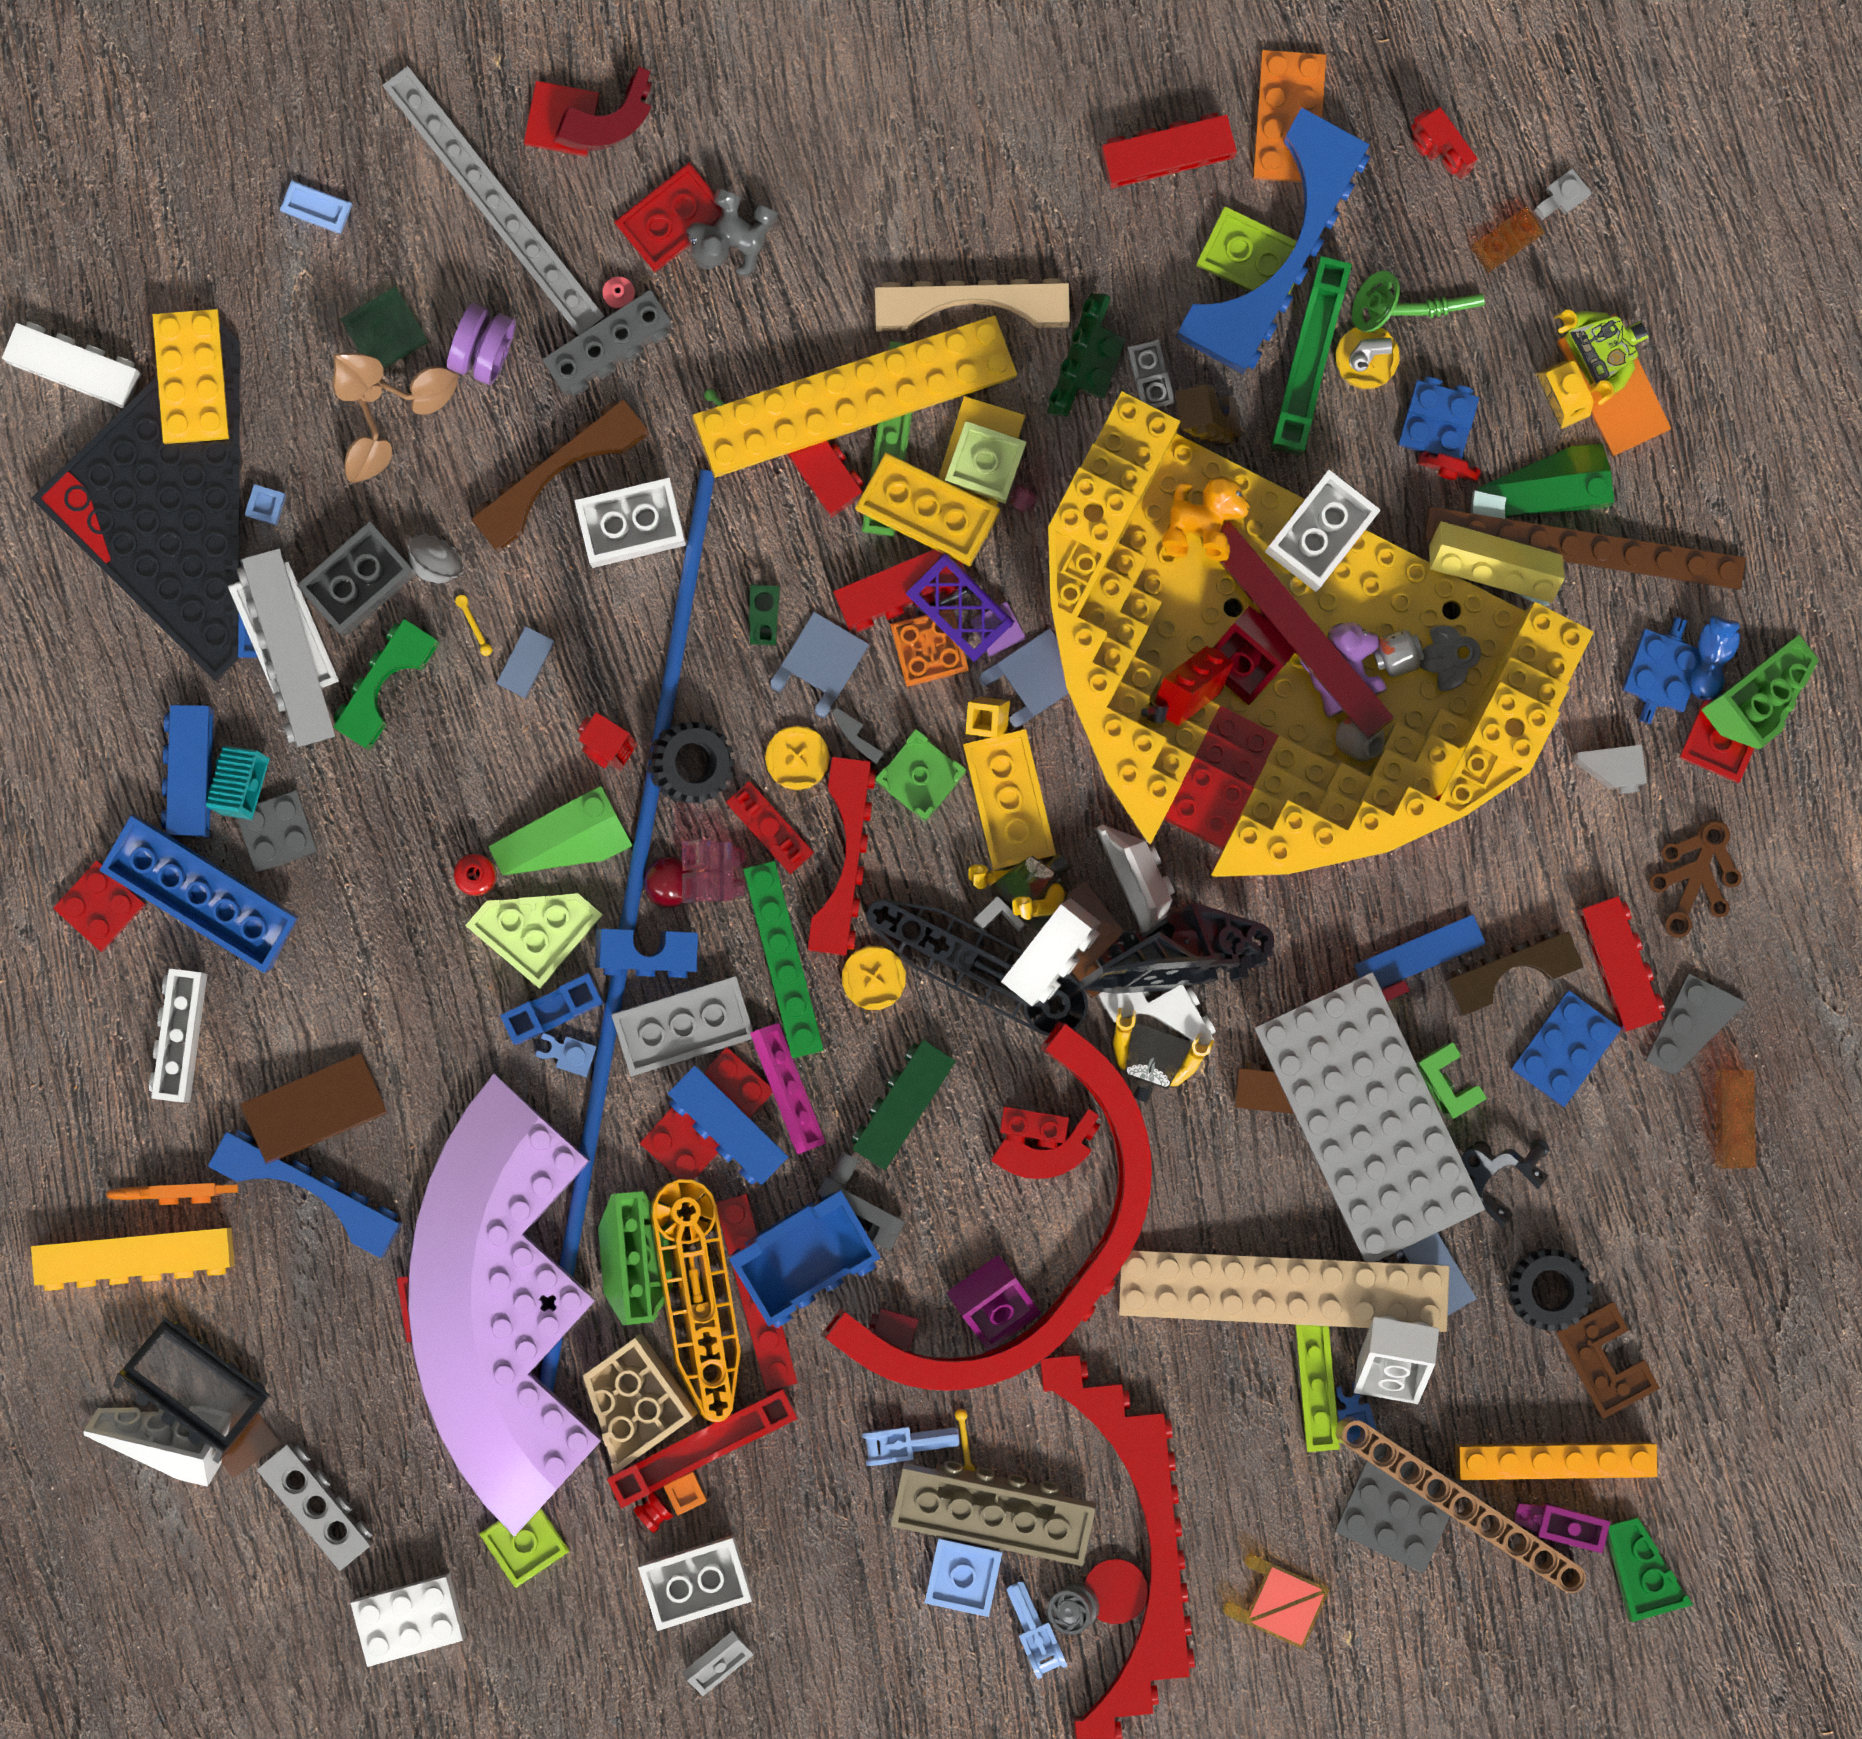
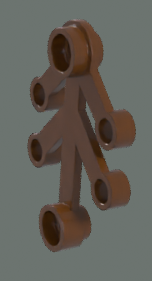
M1711 819L1705 821L1699 827L1697 836L1678 844L1669 843L1661 849L1660 855L1662 860L1666 863H1674L1680 859L1682 854L1701 848L1696 861L1665 874H1654L1648 881L1651 891L1661 893L1666 891L1670 885L1689 878L1675 913L1668 915L1664 922V929L1670 937L1682 938L1691 931L1692 921L1689 918V913L1701 884L1710 902L1708 906L1709 913L1713 917L1720 918L1726 916L1729 912V903L1723 899L1709 867L1713 854L1723 871L1720 880L1725 887L1733 888L1738 886L1742 876L1735 869L1726 848L1730 840L1729 828L1720 820ZM1710 830H1715L1718 833V840L1716 842L1708 839V832ZM1668 847L1676 850V857L1674 859L1667 858L1665 852ZM1728 872H1733L1736 875V882L1734 884H1729L1726 881V874ZM1656 877L1664 880V887L1662 889L1655 888L1653 881ZM1716 902H1721L1724 905L1722 914H1717L1714 911L1713 907ZM1674 919H1678L1682 923V929L1679 932L1674 931L1671 927Z

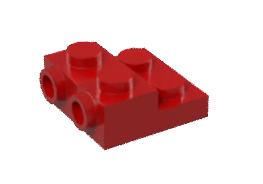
M1441 107L1433 112L1428 108L1414 119L1415 123L1410 126L1414 132L1412 135L1414 140L1412 142L1415 149L1422 157L1427 155L1430 161L1442 154L1444 157L1442 163L1451 175L1456 174L1461 180L1472 171L1478 158Z
M1003 1107L999 1133L1006 1134L1005 1140L1025 1143V1137L1038 1139L1037 1146L1057 1149L1058 1143L1065 1144L1069 1118Z

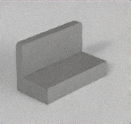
M998 896L973 921L979 929L984 930L1002 914L1017 931H1020L1025 925Z

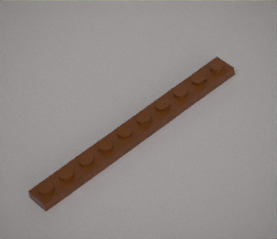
M1428 507L1423 540L1431 541L1440 521L1561 554L1563 555V562L1734 590H1741L1745 557L1435 507Z

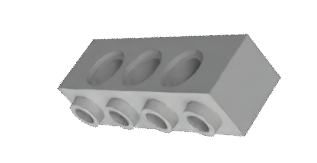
M289 1443L259 1467L257 1471L337 1569L341 1571L374 1544L370 1538L373 1536V1533L362 1520L357 1523L349 1513L352 1511V1507L343 1496L339 1495L336 1497L329 1489V1486L332 1484L328 1477L321 1470L315 1472L308 1461L311 1458L304 1448L299 1444L295 1447L292 1443ZM292 1471H300L305 1476V1484L302 1488H296L291 1485L289 1476ZM313 1496H320L325 1500L326 1509L323 1513H316L311 1509L310 1501ZM334 1521H340L345 1524L347 1534L344 1538H336L331 1533V1525Z

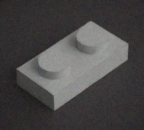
M732 1631L684 1670L682 1674L704 1696L754 1654L742 1639Z

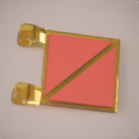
M1249 1553L1244 1564L1248 1568L1264 1574L1249 1610L1227 1601L1223 1612L1230 1618L1304 1649L1330 1589Z

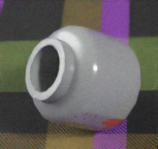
M1407 630L1382 636L1379 639V650L1373 652L1379 670L1385 668L1391 677L1416 671L1420 667V660L1424 659L1417 634L1411 635Z
M1347 717L1340 722L1336 729V745L1344 754L1359 762H1366L1377 757L1382 752L1385 745L1383 729L1367 740L1351 719Z

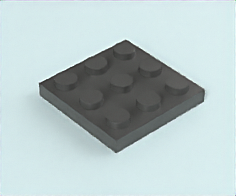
M1378 1444L1373 1451L1374 1458H1383L1386 1455L1387 1447ZM1366 1460L1334 1532L1425 1573L1450 1516ZM1407 1461L1401 1466L1400 1473L1402 1477H1408L1412 1474L1414 1469L1412 1461ZM1441 1473L1460 1487H1464L1465 1484ZM1434 1479L1428 1484L1427 1491L1429 1495H1434L1439 1491V1479Z

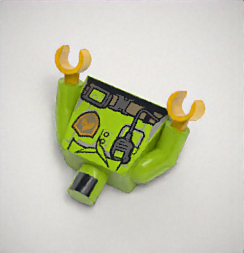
M1565 310L1554 316V319L1560 318L1564 322V326L1559 328L1558 332L1564 333L1568 331L1564 338L1591 388L1589 392H1599L1602 399L1598 404L1602 405L1627 384L1635 370L1634 361L1638 357V352L1634 345L1648 339L1647 331L1641 321L1625 328L1618 316L1610 317L1607 313L1573 312L1572 310Z

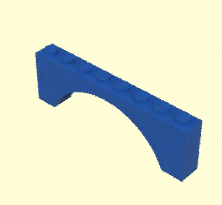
M1302 107L1284 139V144L1298 167L1304 191V217L1294 250L1282 267L1268 281L1248 294L1221 303L1193 304L1176 335L1178 340L1243 375L1247 367L1254 370L1262 355V352L1257 350L1263 339L1268 342L1270 341L1278 324L1273 322L1278 311L1286 312L1294 297L1288 294L1294 283L1299 286L1309 270V268L1304 266L1309 255L1316 257L1325 241L1319 238L1325 227L1332 228L1340 213L1335 210L1339 200L1347 201L1355 186L1350 180L1355 171L1363 172L1371 157L1366 154L1370 144Z

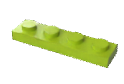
M1295 1324L1306 1452L1340 1450L1339 1441L1336 1437L1338 1422L1329 1326Z

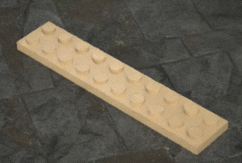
M1132 1250L1121 1267L1119 1316L1370 1328L1374 1317L1390 1316L1401 1322H1424L1429 1324L1430 1327L1439 1328V1332H1447L1450 1266Z

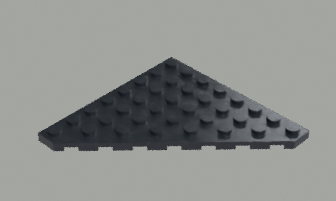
M220 321L229 439L164 444L157 375L31 498L215 682L239 661V612L228 586L239 582L236 568L240 567L241 343ZM67 472H70L84 487L73 486L69 488L64 496L65 504L72 511H82L88 507L90 499L92 500L95 510L89 514L87 524L92 532L103 534L111 557V561L107 564L41 499ZM74 489H81L87 495V502L81 508H74L68 503V495ZM95 513L102 531L95 530L91 525V517Z

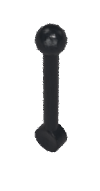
M967 586L962 589V596L974 594ZM958 592L940 599L939 606L957 599ZM933 602V603H931V604H929V605H930V606H935V602ZM916 607L915 614L917 617L927 615L920 607Z

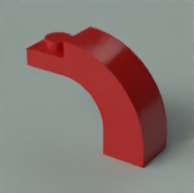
M1087 1109L1070 1136L1065 1140V1144L1062 1143L1057 1146V1149L1038 1150L1024 1143L1004 1139L990 1161L1009 1173L1030 1179H1046L1067 1173L1078 1166L1092 1151L1082 1144L1084 1138L1090 1141L1099 1129L1100 1124L1096 1122L1099 1115Z

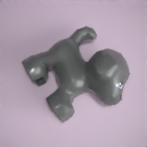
M718 188L714 196V203L721 207L722 214L713 226L694 222L687 227L686 235L690 241L692 257L700 268L711 270L725 262L728 258L730 246L735 247L745 255V261L736 269V273L742 277L750 276L756 268L757 256L764 245L765 234L775 223L778 212L756 204L753 210V218L756 220V223L751 224L738 214L741 197Z

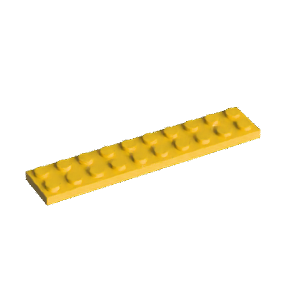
M994 315L694 414L692 419L713 477L716 478L1014 379L1017 376V372Z

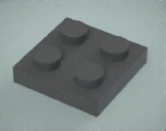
M297 790L258 803L252 820L237 818L255 873H260L318 853Z

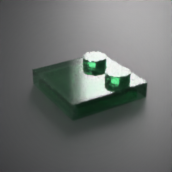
M396 286L340 319L359 352L378 359L383 369L429 343Z

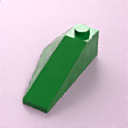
M1603 443L1568 447L1477 488L1479 492L1506 497L1505 518L1609 508L1614 503L1611 469Z

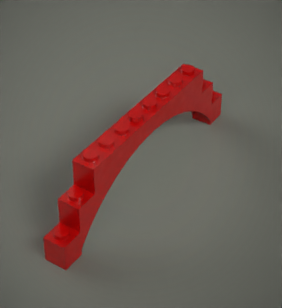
M1079 1354L1050 1356L1040 1361L1043 1391H1053L1075 1406L1111 1443L1124 1463L1136 1488L1147 1527L1150 1546V1579L1147 1603L1139 1632L1124 1665L1102 1697L1083 1716L1074 1717L1076 1739H1123L1121 1721L1115 1722L1114 1717L1154 1714L1153 1705H1159L1157 1685H1151L1150 1681L1190 1677L1189 1668H1195L1193 1648L1187 1649L1186 1636L1192 1635L1190 1615L1184 1616L1183 1603L1188 1602V1589L1186 1582L1181 1583L1179 1571L1185 1569L1184 1550H1177L1176 1537H1182L1181 1518L1174 1517L1173 1504H1179L1177 1484H1171L1170 1471H1176L1174 1451L1168 1452L1167 1439L1173 1438L1171 1419H1165L1163 1412L1125 1415V1410L1130 1409L1129 1390H1123L1121 1383L1083 1386L1082 1381L1088 1380L1087 1361H1080Z

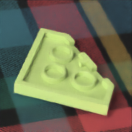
M578 893L490 900L481 906L465 926L541 989L600 920L603 914Z

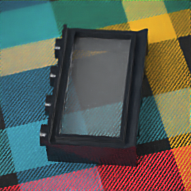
M166 1317L125 1367L117 1374L113 1387L119 1389L123 1383H126L137 1391L135 1400L141 1406H146L150 1401L164 1411L161 1419L167 1425L172 1426L177 1421L190 1431L188 1439L194 1445H199L203 1440L214 1448L217 1452L213 1461L219 1463L263 1409L270 1396L259 1381L248 1379L240 1373L237 1365L229 1360L221 1359L214 1353L209 1344L201 1340L197 1341L188 1334L182 1324L176 1321L171 1322Z

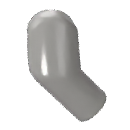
M1391 338L1361 340L1350 354V366L1355 371L1361 372L1368 368V364L1375 355L1392 354Z

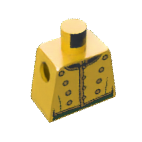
M1575 360L1562 361L1535 374L1560 429L1590 417L1594 401Z

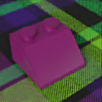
M999 1254L946 1292L959 1313L988 1351L994 1349L1042 1314Z

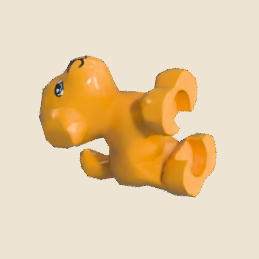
M1225 476L1210 480L1203 490V505H1196L1187 501L1186 496L1193 488L1191 484L1185 482L1179 484L1174 492V505L1170 513L1171 523L1162 539L1165 552L1173 557H1186L1189 549L1186 536L1191 533L1203 538L1202 547L1206 548L1205 556L1214 561L1228 560L1230 546L1226 535L1220 533L1224 520L1242 519L1250 510V503L1243 496L1239 483Z

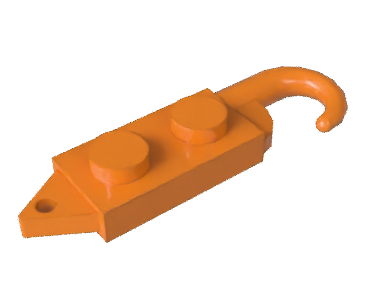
M220 1183L123 1187L108 1190L106 1197L113 1200L159 1199V1205L179 1204V1198L191 1197L192 1204L211 1203V1196H220V1193H238V1184L220 1185Z

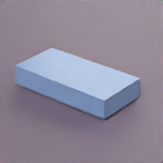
M291 180L280 211L341 234L352 208V203Z

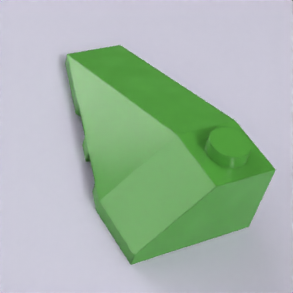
M1799 634L1701 710L1721 736L1756 749H1761L1782 732L1789 712L1794 709L1797 703L1795 701L1801 689L1806 686L1819 659Z
M600 786L493 843L488 848L504 876L605 861L631 848L633 845L605 789Z

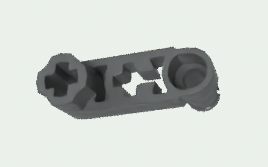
M842 1151L829 1177L825 1176L817 1194L825 1196L841 1190L854 1213L872 1223L867 1232L870 1240L891 1251L906 1222L847 1191L848 1187L846 1185L860 1160Z

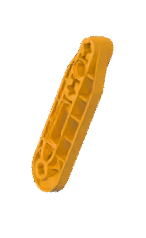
M677 1179L666 1183L656 1192L651 1203L650 1215L673 1358L700 1414L709 1421L721 1422L730 1416L733 1410L741 1350L717 1205L712 1193L703 1184L694 1180ZM658 1201L667 1204L668 1207L659 1204ZM683 1202L685 1203L684 1207L690 1208V1213L685 1215L684 1221H682L683 1216L677 1215V1210L682 1208ZM702 1216L710 1220L707 1223L699 1220V1217ZM670 1220L672 1225L663 1231L661 1227ZM714 1225L716 1237L706 1239L705 1236L712 1230ZM685 1226L689 1227L691 1237L687 1241L684 1234ZM659 1234L664 1239L671 1241L672 1245L661 1247ZM716 1241L721 1269L711 1271L706 1243ZM696 1242L697 1249L683 1252L682 1244ZM672 1249L677 1277L666 1279L662 1251ZM695 1256H699L706 1299L704 1303H701L703 1297L700 1290L698 1269H695ZM685 1257H689L691 1270L688 1271L693 1291V1302L696 1303L691 1305L684 1264ZM722 1273L726 1302L716 1303L712 1275ZM678 1281L682 1309L672 1311L667 1283ZM727 1306L732 1334L721 1335L718 1307ZM683 1314L687 1342L677 1344L673 1315ZM703 1333L705 1336H711V1342L706 1344V1348L698 1344V1340L703 1338ZM732 1338L734 1345L733 1365L727 1368L722 1340ZM688 1346L693 1374L686 1375L680 1363L678 1352L680 1347ZM715 1354V1359L704 1358L700 1360V1355ZM709 1364H713L717 1369V1376L712 1382H707L703 1377V1370ZM728 1372H732V1373H731L730 1384H729ZM689 1379H694L695 1390ZM720 1387V1391L714 1390L715 1399L722 1401V1406L717 1408V1414L715 1411L709 1410V1404L714 1403V1397L712 1392H705V1388Z

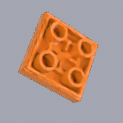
M953 609L939 611V615L954 629H958ZM928 615L890 624L906 687L969 672L964 651Z

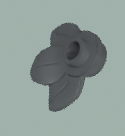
M1446 625L1437 626L1430 629L1431 639L1434 644L1422 650L1424 659L1420 660V667L1426 671L1438 673V690L1449 691L1465 682L1468 669L1477 665L1481 658V647L1473 638L1461 637L1453 627ZM1462 647L1469 648L1470 654L1466 659H1461L1459 656V650Z

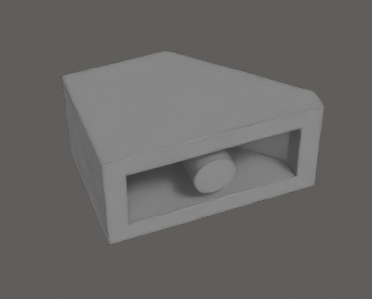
M1642 744L1578 752L1573 755V761L1610 790L1619 789V794L1639 792L1638 786L1647 783Z

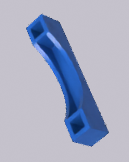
M237 1129L236 1133H225L208 1167L236 1182L271 1178L287 1181L307 1189L322 1199L335 1212L345 1227L351 1243L379 1258L385 1257L402 1225V1222L396 1220L398 1216L396 1212L382 1205L379 1210L368 1205L369 1198L354 1190L351 1191L350 1195L338 1189L341 1183L326 1175H323L321 1179L310 1174L311 1167L298 1160H294L293 1164L281 1158L265 1164L258 1146L252 1143L254 1141L253 1136Z

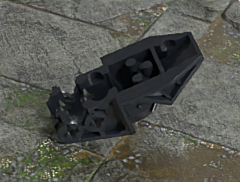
M1190 903L1183 908V911L1169 913L1141 935L1133 930L1122 932L1096 960L1100 968L1080 981L1081 989L1111 994L1169 991L1178 985L1209 984L1218 980L1216 970L1220 967L1229 972L1231 982H1238L1249 977L1247 969H1252L1254 966L1265 967L1268 965L1267 957L1273 955L1274 935L1262 923L1198 903ZM1253 936H1254L1255 940H1260V942H1261V945H1260V946H1259V944H1258L1257 942H1253V941H1252V937H1253Z

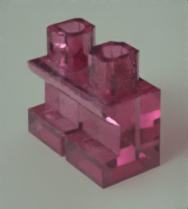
M702 839L682 841V870L706 871L682 874L683 903L733 901L734 897L743 896L744 882L742 879L733 878V866H742L744 850L732 846V842H714Z

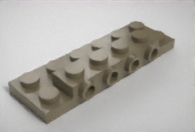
M946 1461L944 1465L937 1464L936 1469L904 1463L891 1527L1083 1566L1095 1515L1096 1502L1064 1496L1065 1490L1059 1489V1485L1052 1481H1042L1040 1485L1027 1483V1479L1022 1475L1011 1474L1008 1478L995 1476L993 1470L984 1467L977 1468L976 1472L963 1469V1466L955 1461Z

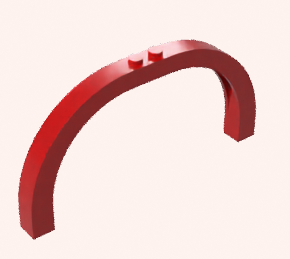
M1058 1022L1039 1048L1067 1069L1087 1088L1102 1109L1113 1136L1118 1167L1117 1192L1108 1225L1101 1239L1055 1302L1034 1325L1014 1340L984 1353L952 1358L915 1354L884 1341L840 1308L820 1335L868 1370L886 1379L927 1390H966L998 1383L1031 1368L1050 1355L1067 1339L1081 1321L1085 1322L1092 1316L1096 1309L1094 1304L1101 1294L1105 1296L1113 1288L1116 1282L1113 1278L1129 1257L1146 1217L1152 1178L1150 1145L1141 1111L1120 1073L1102 1053L1065 1023Z

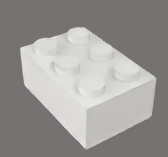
M1328 470L1269 545L1265 553L1317 592L1377 516L1380 509L1332 471Z
M670 478L575 500L586 551L592 568L686 546Z
M1072 899L1067 900L1058 907L1001 982L1031 1006L1039 1001L1045 1003L1060 987L1061 984L1057 982V979L1060 976L1064 978L1080 961V958L1076 956L1080 950L1084 952L1087 948L1089 949L1101 933L1096 929L1101 922Z
M1390 1316L1374 1317L1358 1356L1354 1393L1418 1404L1435 1366L1439 1328L1430 1327L1429 1324L1424 1322H1401Z
M734 1535L640 1564L638 1567L657 1631L752 1602L753 1600L752 1591Z
M450 1573L357 1598L350 1603L367 1667L460 1642L467 1637Z

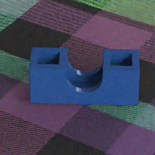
M596 929L595 968H604L603 975H623V969H636V976L655 977V970L668 971V977L687 978V971L697 972L698 933L661 931L659 948L654 954L646 957L638 953L634 947V930Z
M587 973L541 998L526 1002L501 1014L500 1017L513 1044L518 1046L605 1004L592 975Z

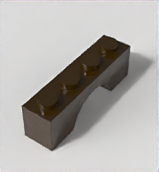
M1207 384L1175 391L1181 429L1192 434L1193 437H1200V440L1215 443V446L1234 443L1233 438L1242 436L1236 398L1230 395L1216 397L1214 387Z
M1557 928L1540 935L1542 939L1540 943L1530 946L1529 941H1525L1510 947L1513 954L1500 958L1499 953H1495L1481 959L1482 966L1470 970L1469 965L1451 971L1452 978L1446 980L1445 983L1459 1017L1492 1005L1494 989L1498 980L1505 972L1514 967L1524 966L1533 968L1541 972L1549 981L1583 968L1584 966L1570 932L1561 934Z

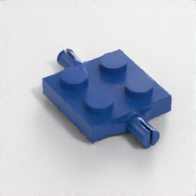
M1674 617L1670 633L1666 635H1661L1648 629L1642 630L1623 683L1622 691L1635 695L1644 702L1638 721L1645 724H1652L1651 722L1657 707H1667L1680 713L1684 712L1691 694L1690 679L1693 672L1700 666L1701 656L1698 648L1688 645L1681 639L1688 622L1684 619L1681 620L1682 618Z

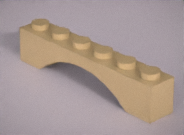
M1056 278L1044 279L1042 284H1030L1027 279H1015L1010 281V285H997L996 280L978 281V285L965 286L964 281H948L946 286H933V282L920 281L915 282L914 287H901V283L885 282L881 284V287L875 288L876 332L909 331L918 322L935 312L953 306L969 304L990 305L1008 310L1024 318L1036 328L1069 327L1070 322L1069 283H1062L1061 279Z

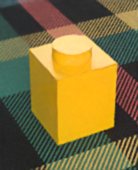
M977 697L969 701L966 734L998 738L1007 733L1010 700Z

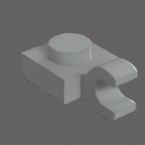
M1572 168L1546 188V192L1550 197L1540 203L1534 212L1541 221L1558 208L1566 215L1590 197L1592 192Z

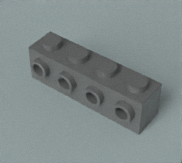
M649 290L543 358L542 361L565 397L569 394L576 396L589 387L588 382L599 376L602 379L616 370L615 365L623 359L631 361L643 352L642 347L651 341L654 344L663 341L670 335L669 330L673 328V325L652 291Z

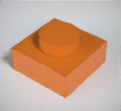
M694 1471L664 1486L677 1516L708 1501Z

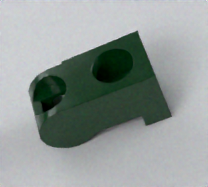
M750 585V645L776 646L780 586Z

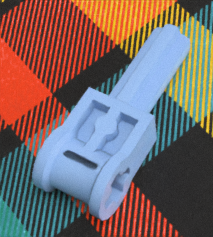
M909 1426L862 1433V1438L866 1439L868 1451L866 1466L914 1460V1452L956 1447L959 1445V1434L955 1427L910 1433ZM877 1440H879L880 1455H878Z
M1022 1581L1007 1588L1008 1596L1024 1630V1633L1020 1634L1019 1638L1037 1679L1042 1678L1043 1673L1059 1666L1067 1667L1068 1665L1049 1622L1042 1624L1025 1583ZM1050 1656H1054L1053 1658L1040 1663L1041 1660L1046 1659Z

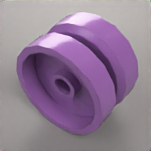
M471 303L466 309L454 335L447 359L448 370L464 375L473 367L475 380L492 385L509 352L516 320L499 313L490 321L488 308Z

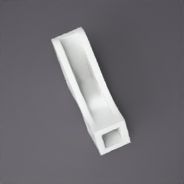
M1179 985L1149 1003L1145 998L1150 995L1149 992L1120 994L1101 992L1097 995L1113 1023L1116 1022L1118 1008H1122L1121 1016L1123 1018L1132 1015L1133 1010H1135L1136 1014L1152 1016L1194 1041L1198 1033H1202L1199 1039L1201 1045H1207L1212 1039L1214 1040L1212 1034L1216 1030L1207 1015L1204 1017L1200 1016L1195 1007L1200 1002L1191 987L1185 989L1183 985Z

